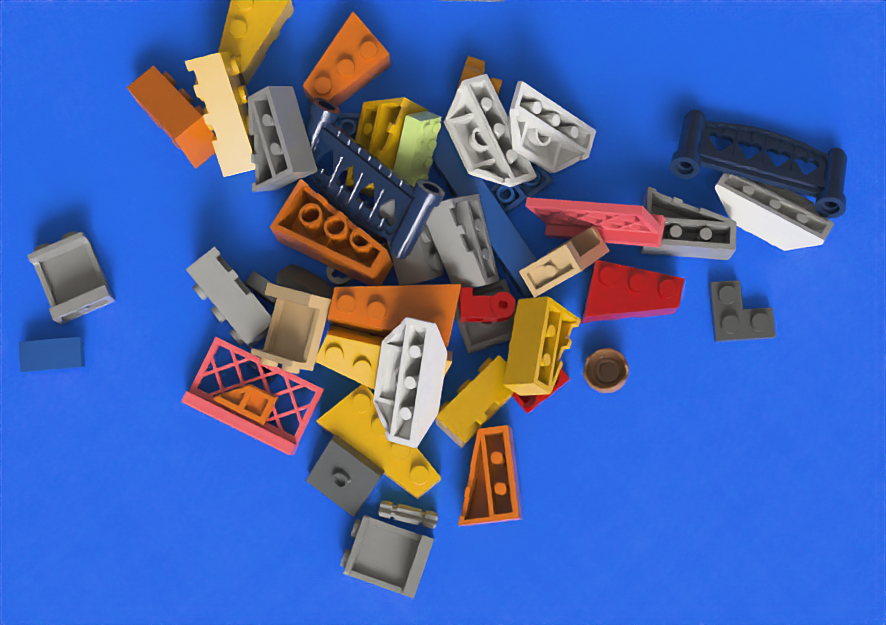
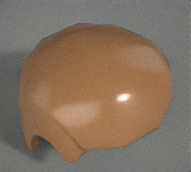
M603 348L596 350L586 358L582 373L591 389L599 393H614L625 385L629 375V364L621 352L612 348Z

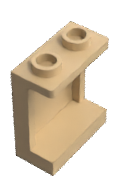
M592 226L552 249L544 257L521 269L519 273L535 298L583 271L608 253L609 249L596 227Z
M267 283L265 295L277 299L263 350L252 348L250 354L261 357L260 363L264 365L278 367V363L282 364L281 370L299 374L300 369L313 371L332 299Z

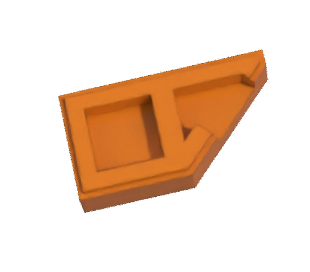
M248 384L216 395L213 400L265 425L279 397L252 384Z

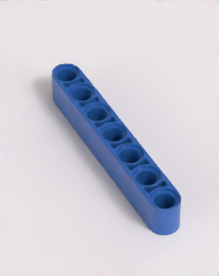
M441 121V128L436 139L437 145L432 156V166L454 198L479 194L493 256L523 299L533 298L534 296L519 271L537 261L536 257L482 178L468 174L445 124Z

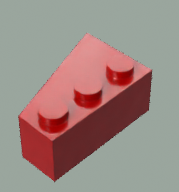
M597 260L592 267L581 324L602 320L612 321L622 318L674 314L680 305L685 278Z

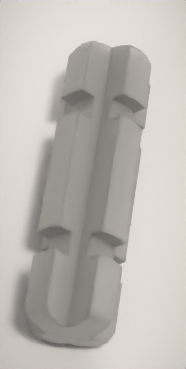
M385 500L381 501L378 515L380 517L388 519L394 517V520L419 525L420 523L423 524V527L434 529L437 525L438 513L426 510V512H422L420 508L398 504L397 506L394 505V502Z

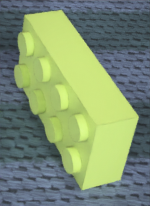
M429 111L406 115L393 171L413 187L417 180H428L429 168L433 162L432 156L437 145V135L441 128L440 122L442 117Z

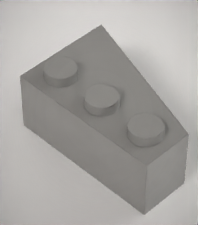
M479 194L441 201L438 207H434L426 224L451 283L461 284V287L475 288L498 282L499 276Z
M395 199L381 206L379 211L380 216L384 219L388 218L392 226L395 223ZM425 224L411 254L406 259H399L391 254L399 286L424 282L444 275L443 262L427 224ZM387 239V243H388L389 250H390V248H391V247H390V243H391V242Z
M215 246L186 269L196 283L192 286L194 291L203 301L207 297L214 304V307L210 310L221 323L225 320L228 321L233 328L229 333L240 346L246 343L251 349L267 336L272 318L271 315L240 280L237 273L221 257L220 252Z

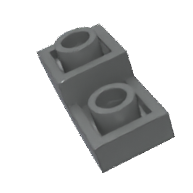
M291 263L277 273L276 284L332 299L334 288L317 275Z

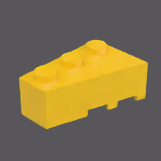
M231 0L218 53L232 51L233 56L238 57L241 65V73L238 76L242 85H248L265 58V53L274 40L276 41L286 20L292 16L294 12L292 0Z

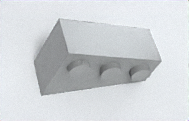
M267 86L248 96L249 135H254V154H250L251 164H255L256 182L252 183V192L276 191L300 180V178L302 179L317 172L318 170L293 86Z
M647 187L643 196V207L650 214L663 215L666 220L661 247L641 246V254L729 260L736 251L737 221L702 207L698 209L683 203L682 199L677 197L673 199L656 192L654 188Z

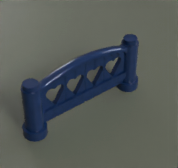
M314 98L308 109L310 116L305 125V130L318 171L309 175V177L338 211H341L349 220L363 229L388 239L391 242L390 253L399 259H406L411 254L434 207L440 205L445 195L444 190L435 183L424 179L417 180L413 187L334 124L340 114V109L335 104L322 98ZM333 150L334 172L332 175H329L327 169L320 167L319 159ZM353 166L354 189L350 192L347 185H342L339 182V175ZM374 182V207L371 209L367 201L363 202L360 200L359 192ZM395 199V223L392 226L388 218L384 219L380 216L379 211L381 206Z
M696 109L690 110L685 115L678 148L673 153L670 163V170L675 176L682 179L694 178L698 175L700 166L816 197L815 210L820 216L825 218H838L846 210L847 198L844 194L848 158L844 150L833 148L828 153H824L810 145L773 131L741 124L706 121L703 112ZM715 136L720 140L726 139L732 144L724 150L718 151L709 137ZM738 144L756 147L760 152L751 159H747ZM770 151L776 155H785L789 160L776 167L766 152ZM795 159H800L805 163H814L817 168L808 175L803 174Z

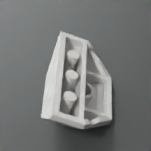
M484 74L463 80L444 119V124L468 174L508 187L534 180L537 176L530 161L512 149L508 116L488 75Z
M523 81L517 82L508 117L512 149L549 173H556L575 164L579 160L588 158L596 130Z
M724 173L715 186V190L729 219L737 221V226L784 251L822 245L834 226L830 219L822 217L816 212L814 202L788 189L729 173Z
M406 317L382 341L373 403L379 419L386 430L385 435L388 441L412 448L418 447L438 415L448 352L436 323Z

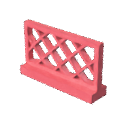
M527 197L525 206L546 224L545 235L548 238L570 240L590 227L595 226L605 243L661 247L666 218L663 215L650 214L643 206Z
M215 337L189 391H186L181 402L288 455H295L299 441L325 389L290 372L283 371L280 367L261 364V358ZM219 346L230 350L233 363L218 368L214 356ZM236 354L245 358L238 361ZM248 361L257 363L261 376L245 381L240 364ZM212 363L213 370L207 371ZM235 366L240 383L225 388L220 371ZM263 367L271 370L272 372L265 374ZM215 373L220 390L207 393L199 389L204 377ZM279 374L284 376L288 389L273 395L280 396L289 393L294 409L278 414L275 405L272 410L274 416L268 418L266 424L262 425L213 399L216 395L261 379L266 392L271 393L266 378ZM290 380H292V381H294V382H296V383H298V384H300V385H297V386L292 387V386H291V383H290ZM306 387L315 392L310 404L298 407L294 390ZM307 409L302 419L300 411ZM296 413L300 425L295 435L284 431L280 418ZM273 420H276V423H277V426H278V427H276V426H274V425H272V424H270V423H268V422H271V421H273Z

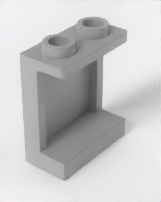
M69 232L61 237L62 240L53 244H41L34 248V252L27 255L29 261L35 267L51 306L49 311L52 319L59 325L115 302L90 239L84 232Z
M367 515L363 516L362 521L356 519L350 536L355 538L351 550L346 548L340 564L341 567L345 568L343 574L414 599L434 539L373 519Z

